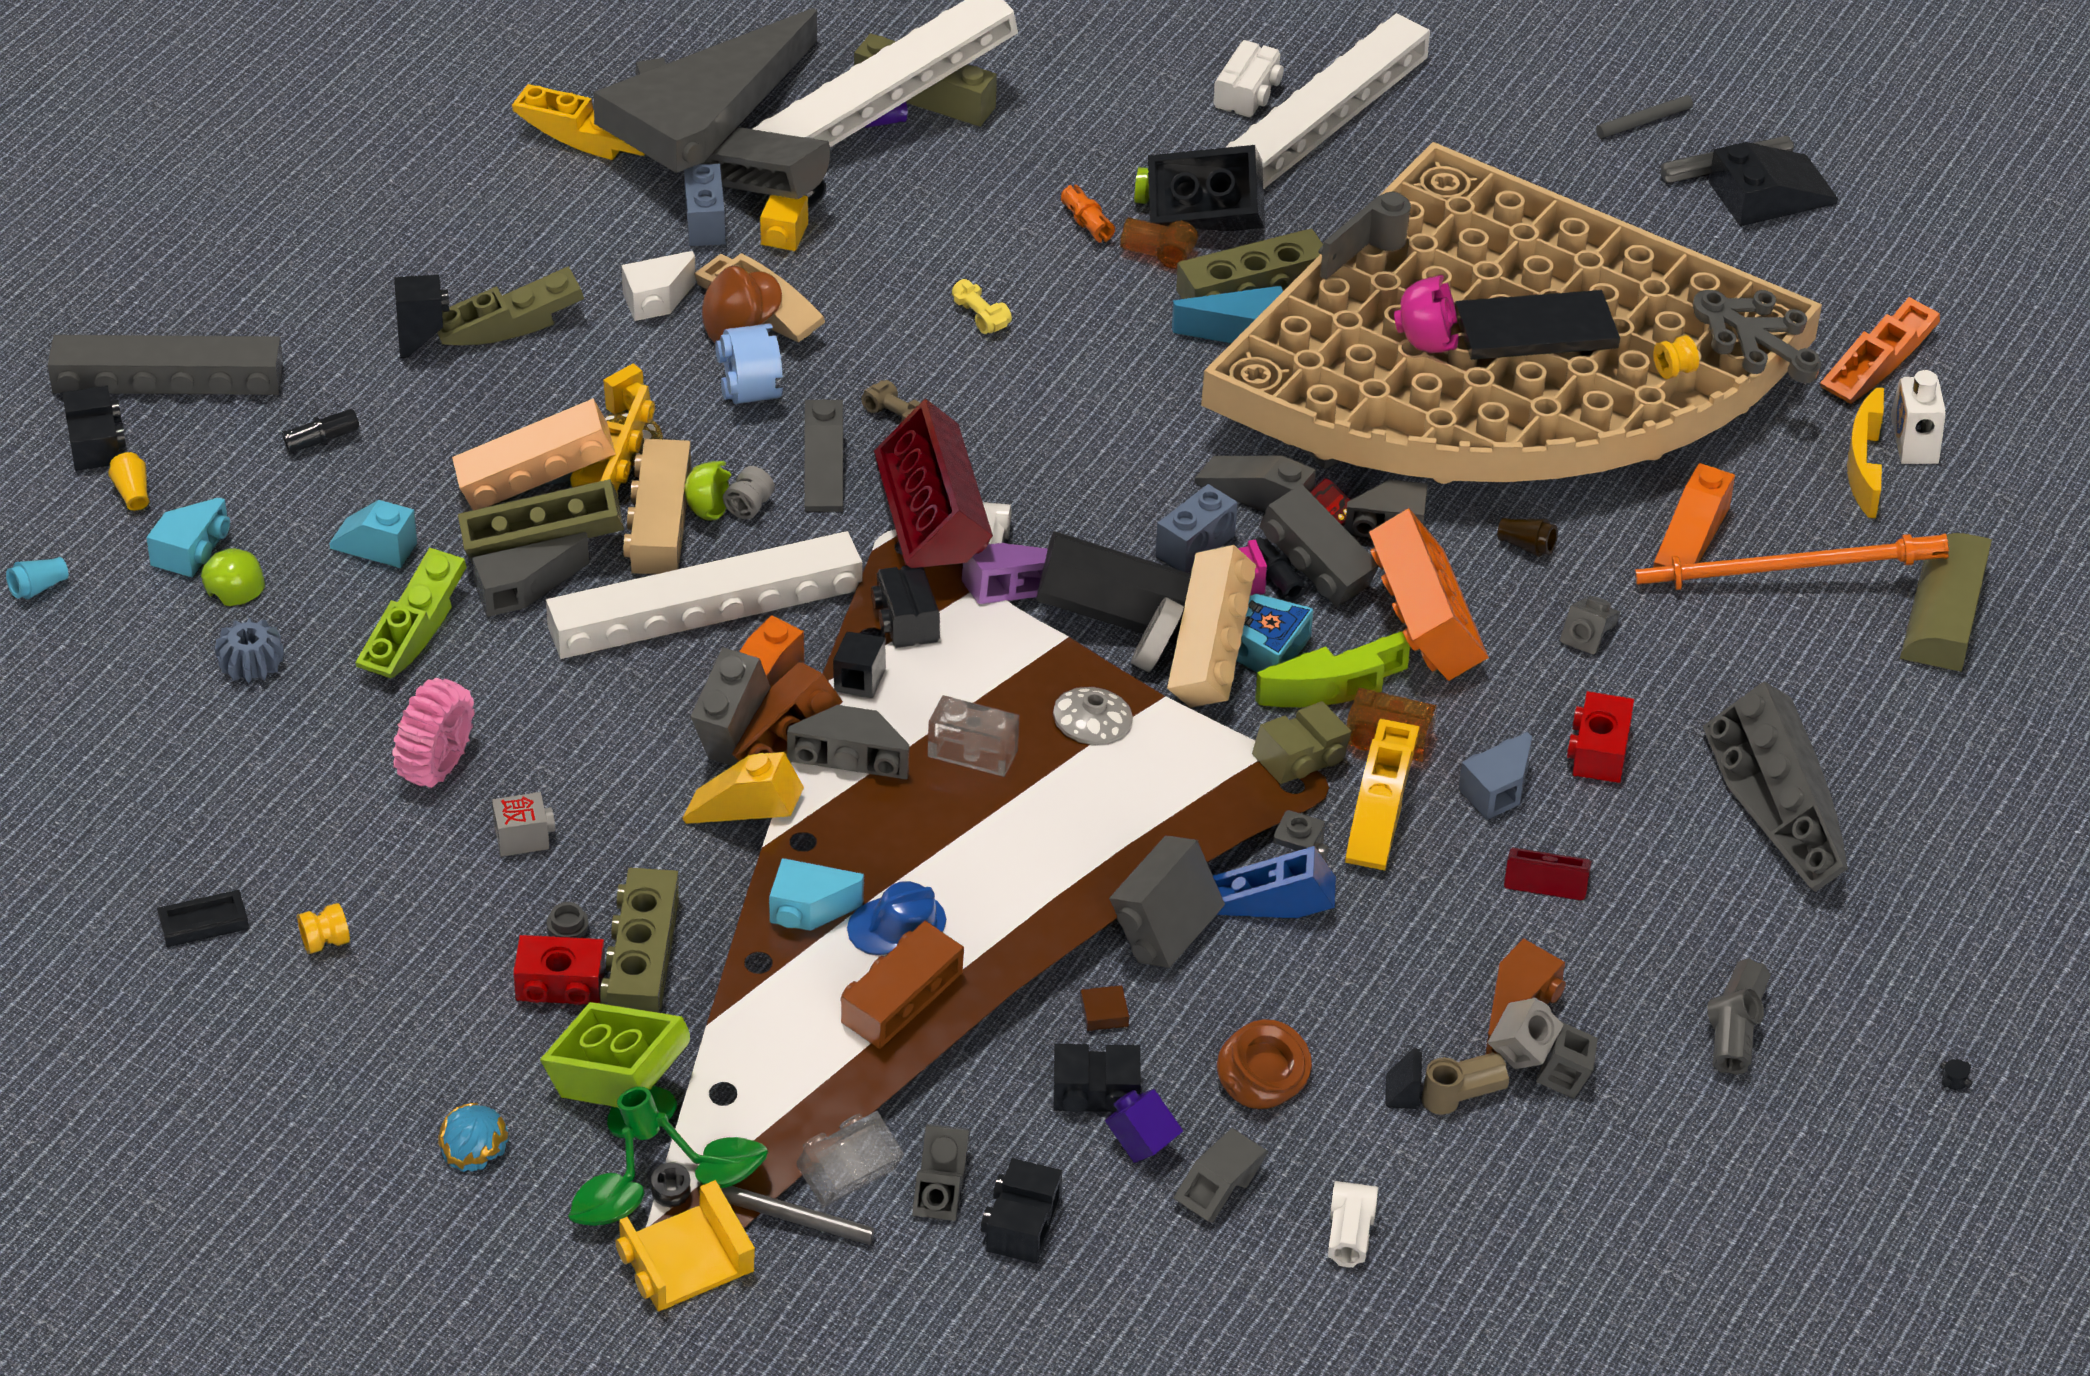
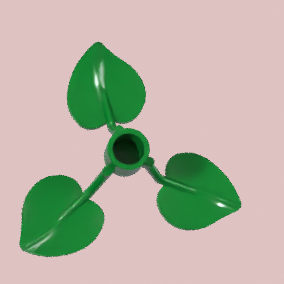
M653 1086L650 1090L646 1087H634L626 1090L619 1096L617 1100L618 1107H611L607 1120L610 1133L618 1138H625V1175L622 1177L617 1173H606L588 1180L575 1194L568 1218L572 1222L582 1225H605L625 1218L639 1206L645 1192L641 1184L632 1182L635 1177L633 1138L636 1137L639 1140L650 1139L659 1132V1126L664 1128L693 1163L699 1164L695 1170V1176L702 1185L716 1180L720 1188L733 1186L752 1174L763 1163L769 1152L766 1146L759 1142L740 1137H726L707 1144L703 1155L697 1154L668 1122L677 1108L675 1096L670 1091L657 1086Z

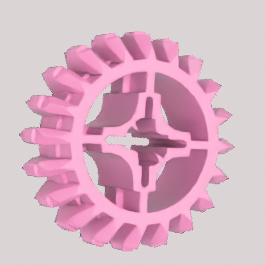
M439 678L428 679L423 686H419L416 689L415 696L409 698L407 709L403 710V717L401 722L397 724L399 728L397 735L394 737L396 745L392 751L395 757L393 763L399 776L421 787L427 786L432 788L438 782H444L446 775L451 773L454 766L458 764L461 755L465 754L466 743L470 741L468 737L470 730L473 728L471 722L475 711L472 709L474 700L469 690L454 681Z

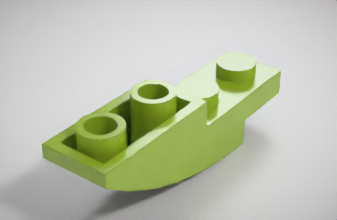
M429 547L399 601H390L355 662L356 667L392 679L411 664L436 633L452 608L449 598L467 568L465 559Z
M1403 631L1387 637H1381L1358 648L1347 650L1336 656H1333L1327 647L1310 653H1304L1299 657L1278 665L1269 666L1257 672L1255 701L1262 706L1301 708L1321 701L1326 705L1344 703L1382 692L1384 677L1408 669L1410 645Z

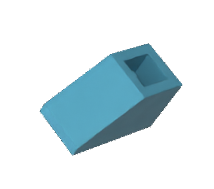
M214 498L165 512L146 537L150 565L193 578L201 565L210 559L212 550L219 540L224 539L228 534L230 518L227 517L225 499Z

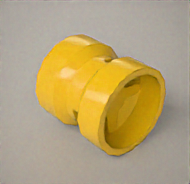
M339 903L325 906L318 916L311 911L297 914L300 935L308 954L322 951L325 942L336 946L350 943L348 925Z

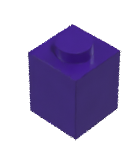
M1155 1089L1139 1095L1135 1090L1127 1093L1114 1103L1117 1111L1104 1120L1133 1163L1155 1155L1183 1132V1129Z

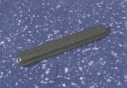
M1789 136L1754 142V144L1792 152L1794 148V143ZM1713 152L1664 162L1661 165V177H1663L1665 183H1673L1709 175Z

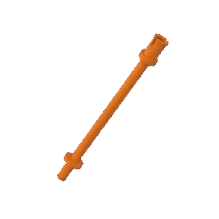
M1945 533L1914 538L1911 537V534H1905L1893 544L1681 565L1678 556H1672V566L1635 569V578L1637 585L1673 581L1675 590H1681L1683 580L1888 559H1898L1900 562H1904L1905 566L1913 565L1914 561L1947 559L1949 557V547Z

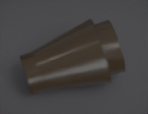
M1502 518L1498 526L1497 537L1500 541L1508 542L1540 557L1543 554L1550 555L1553 552L1558 538V528L1555 524H1550L1548 519Z

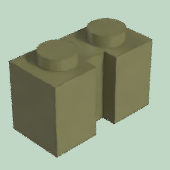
M1321 701L1298 710L1296 718L1291 720L1284 715L1261 724L1252 755L1280 784L1296 778H1304L1314 771L1327 766H1335L1343 761L1352 731Z

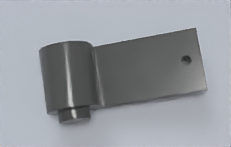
M1398 192L1381 194L1326 239L1318 251L1322 255L1320 277L1327 280L1368 244L1385 251H1395L1403 248L1407 242L1411 209L1409 200Z

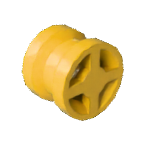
M1687 335L1676 337L1673 343L1663 341L1656 343L1654 346L1655 366L1659 374L1665 379L1674 378L1681 371L1686 374L1694 372L1699 367L1697 347L1691 337Z

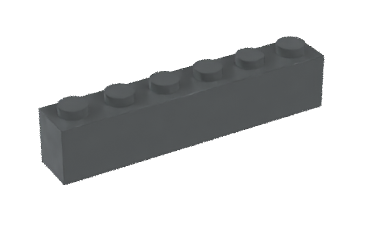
M53 335L48 370L52 393L108 386L109 394L279 395L283 357L280 336Z

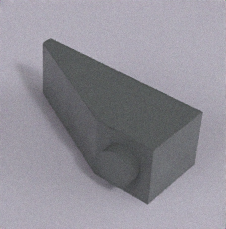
M805 400V512H843V400Z
M1213 456L1195 477V484L1202 487L1209 484L1235 501L1265 513L1269 504L1300 484L1311 492L1315 487L1316 469L1285 456Z

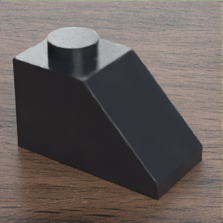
M439 275L394 277L400 358L411 356L443 328L442 312H450L448 289H440Z

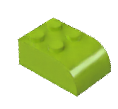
M589 1002L542 1056L540 1061L561 1098L618 1107L617 1100L626 1090L634 1087H646L650 1090L688 1046L690 1033L682 1016Z

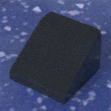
M1413 1048L1387 1073L1385 1104L1387 1107L1416 1109L1419 1106L1422 1081V1052H1420V1049Z

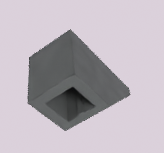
M1388 480L1348 501L1345 529L1352 536L1371 538L1369 533L1371 530L1408 508L1424 524L1428 483Z

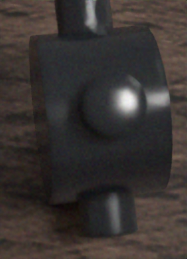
M1953 1059L1948 1062L1943 1061L1940 1064V1068L1944 1070L1941 1081L1944 1087L1960 1090L1972 1086L1973 1081L1969 1079L1971 1065L1968 1062Z

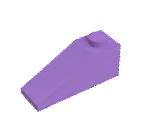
M1007 543L988 544L981 553L975 554L967 563H963L962 582L978 604L1037 597L1048 549Z

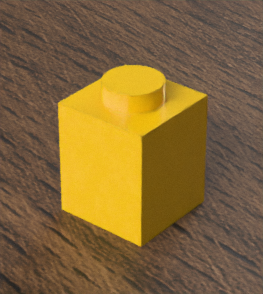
M770 195L760 216L761 245L792 251L797 250L808 226V196L804 195L799 199Z

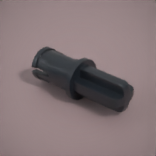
M348 409L322 419L314 417L311 423L288 431H282V437L287 451L291 455L296 451L319 443L323 446L328 445V440L354 432L360 426L354 410Z
M1256 538V542L1267 565L1266 580L1272 581L1285 600L1294 601L1300 598L1306 590L1305 583L1292 570L1289 558L1280 555L1268 539Z

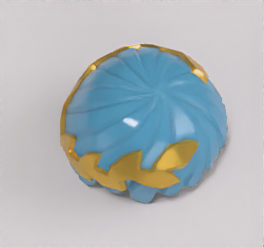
M478 1103L465 1104L450 1112L445 1117L438 1135V1144L445 1162L463 1172L484 1169L488 1160L502 1156L505 1153L506 1143L509 1141L507 1126L500 1114L494 1109L480 1106Z

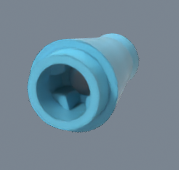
M61 557L47 560L15 562L12 568L7 569L6 580L9 590L15 598L24 597L28 600L54 584L68 579L69 573L67 565Z

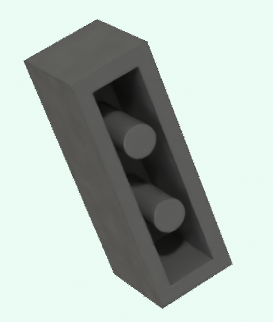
M1302 484L1268 505L1259 525L1267 539L1275 543L1290 558L1293 566L1301 570L1316 585L1319 593L1328 598L1337 608L1370 586L1379 567L1374 558Z

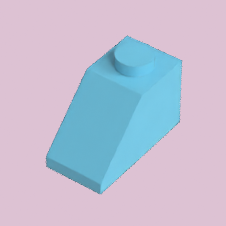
M377 500L345 519L329 543L330 549L401 568L417 544L414 509Z
M782 858L769 896L770 923L779 924L787 928L811 931L862 906L864 901V874Z

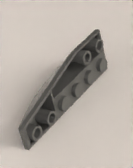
M1763 681L1703 725V729L1727 787L1806 884L1816 892L1848 869L1838 817L1818 758L1792 698Z

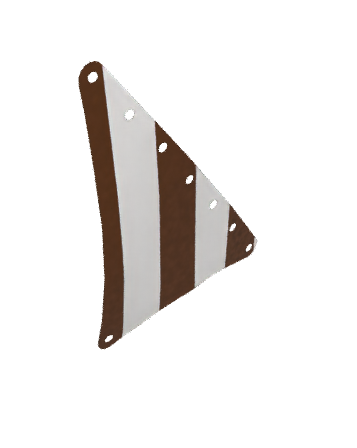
M896 529L887 531L875 541L862 574V582H859L824 668L823 675L833 688V659L846 632L861 633L868 628L881 630L879 622V610L881 609L874 610L871 586H877V573L879 569L897 567L900 570L902 566H906L903 555L895 550V545L899 542ZM963 563L923 567L940 613V639L938 642L927 644L915 642L913 646L896 648L893 645L890 634L885 633L886 670L873 698L837 692L843 700L840 705L878 711L908 742V779L791 762L804 789L791 816L774 817L771 819L744 900L675 1130L693 1151L700 1155H703L707 1144L726 1137L746 1138L766 1146L769 1153L763 1163L747 1178L733 1186L776 1199L874 1111L1015 991L1117 919L1116 912L1109 898L1165 835L1198 840L1204 857L1209 862L1244 840L1279 824L1287 810L1302 813L1323 801L1329 790L1326 777L1317 770L1300 779L1305 785L1303 792L1293 794L1284 791L1280 787L1279 782L1252 755L1255 740L1164 696L1069 636L1015 607L1007 600L978 604L962 582ZM1096 687L1106 689L1120 696L1130 706L1133 715L1131 729L1121 740L1111 744L1090 745L1077 742L1064 735L1056 726L1053 718L1056 700L1063 693L1075 688ZM797 833H809L816 838L817 843L809 851H797L790 846V839ZM782 858L864 874V901L862 905L881 898L891 885L898 882L911 881L919 883L924 887H931L935 893V900L939 902L945 911L947 920L943 933L964 946L963 973L881 1049L841 1023L840 998L844 989L851 982H858L869 972L870 967L880 956L885 957L887 954H867L857 949L849 940L847 925L850 916L856 910L811 931L787 928L779 924L770 923L769 896ZM763 952L771 957L772 967L764 973H753L745 967V959L752 953ZM719 1082H728L734 1085L737 1090V1098L727 1106H719L713 1103L709 1097V1090ZM673 1139L665 1163H679L687 1169L691 1179L690 1196L685 1203L671 1208L664 1207L654 1200L646 1227L699 1206L700 1186L702 1184L697 1181L695 1176V1170L699 1164L693 1163ZM673 1179L666 1180V1190H676V1181ZM730 1204L744 1229L760 1214V1212Z

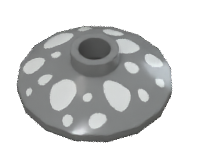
M1080 687L1063 693L1056 700L1053 710L1055 724L1064 735L1077 742L1090 745L1111 744L1121 740L1130 731L1133 720L1130 706L1120 696L1106 689L1096 687Z

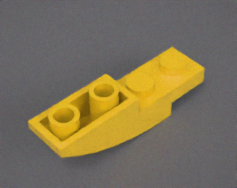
M527 84L512 104V110L525 121L545 134L578 150L613 160L619 151L640 156L645 155L594 124L592 98Z
M1379 719L1362 778L1345 863L1385 871L1418 740L1419 726Z

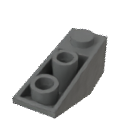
M582 532L473 557L475 588L486 616L489 617L524 609L589 564L587 533Z

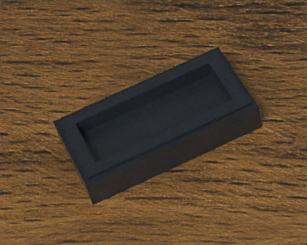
M240 890L157 908L166 947L249 929Z

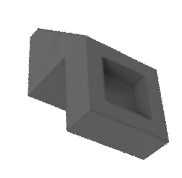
M934 1124L926 1125L921 1169L917 1171L912 1216L956 1221L966 1173L971 1129Z
M1231 1128L1195 1161L1173 1198L1205 1220L1213 1223L1235 1186L1248 1187L1269 1151L1236 1129Z

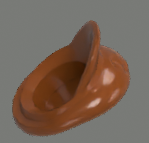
M729 266L721 271L707 288L702 305L703 324L710 339L715 343L720 340L725 329L761 325L777 311L782 300V290L778 281L766 272L748 273L739 266Z
M1270 1019L1253 1021L1237 1030L1224 1043L1217 1059L1218 1077L1224 1089L1235 1101L1252 1109H1269L1288 1101L1304 1088L1312 1069L1311 1053L1303 1038L1287 1024Z

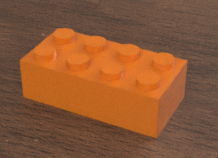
M1408 508L1371 530L1369 533L1375 547L1370 551L1377 565L1382 570L1384 569L1386 573L1381 576L1383 584L1391 596L1396 598V601L1392 603V607L1400 621L1407 625V629L1403 630V634L1414 651L1421 650V655L1432 672L1438 669L1447 681H1450L1488 659V654L1444 549L1414 513Z

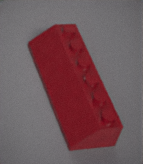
M925 398L874 450L904 561L910 568L967 563L975 554L981 553L993 537L959 424Z

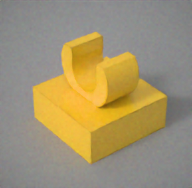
M634 363L603 379L607 410L614 415L626 409L630 411L640 385H644L643 371Z

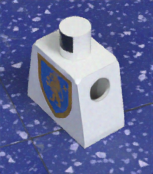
M1921 370L1915 374V377H1903L1899 380L1891 410V420L1901 464H1939L1945 423V406L1937 375L1928 370ZM1922 420L1921 431L1918 432L1916 424Z

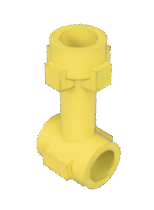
M962 279L954 285L952 289L954 302L959 306L963 305L966 309L972 308L977 313L975 315V323L981 333L990 334L1007 327V324L1012 321V315L1007 305L1000 302L990 306L980 297L982 289L977 284L973 285L969 280Z

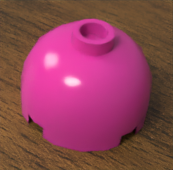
M1443 275L1422 279L1407 288L1401 297V310L1394 312L1398 333L1405 332L1410 344L1418 350L1427 353L1455 350L1458 347V334L1451 335L1450 328L1454 323H1457L1454 300L1448 283L1442 284L1444 280Z

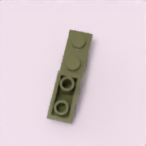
M568 266L505 295H501L496 286L449 307L450 312H442L443 328L437 332L441 343L445 345H479L499 342L527 335L554 325L552 313L585 298Z

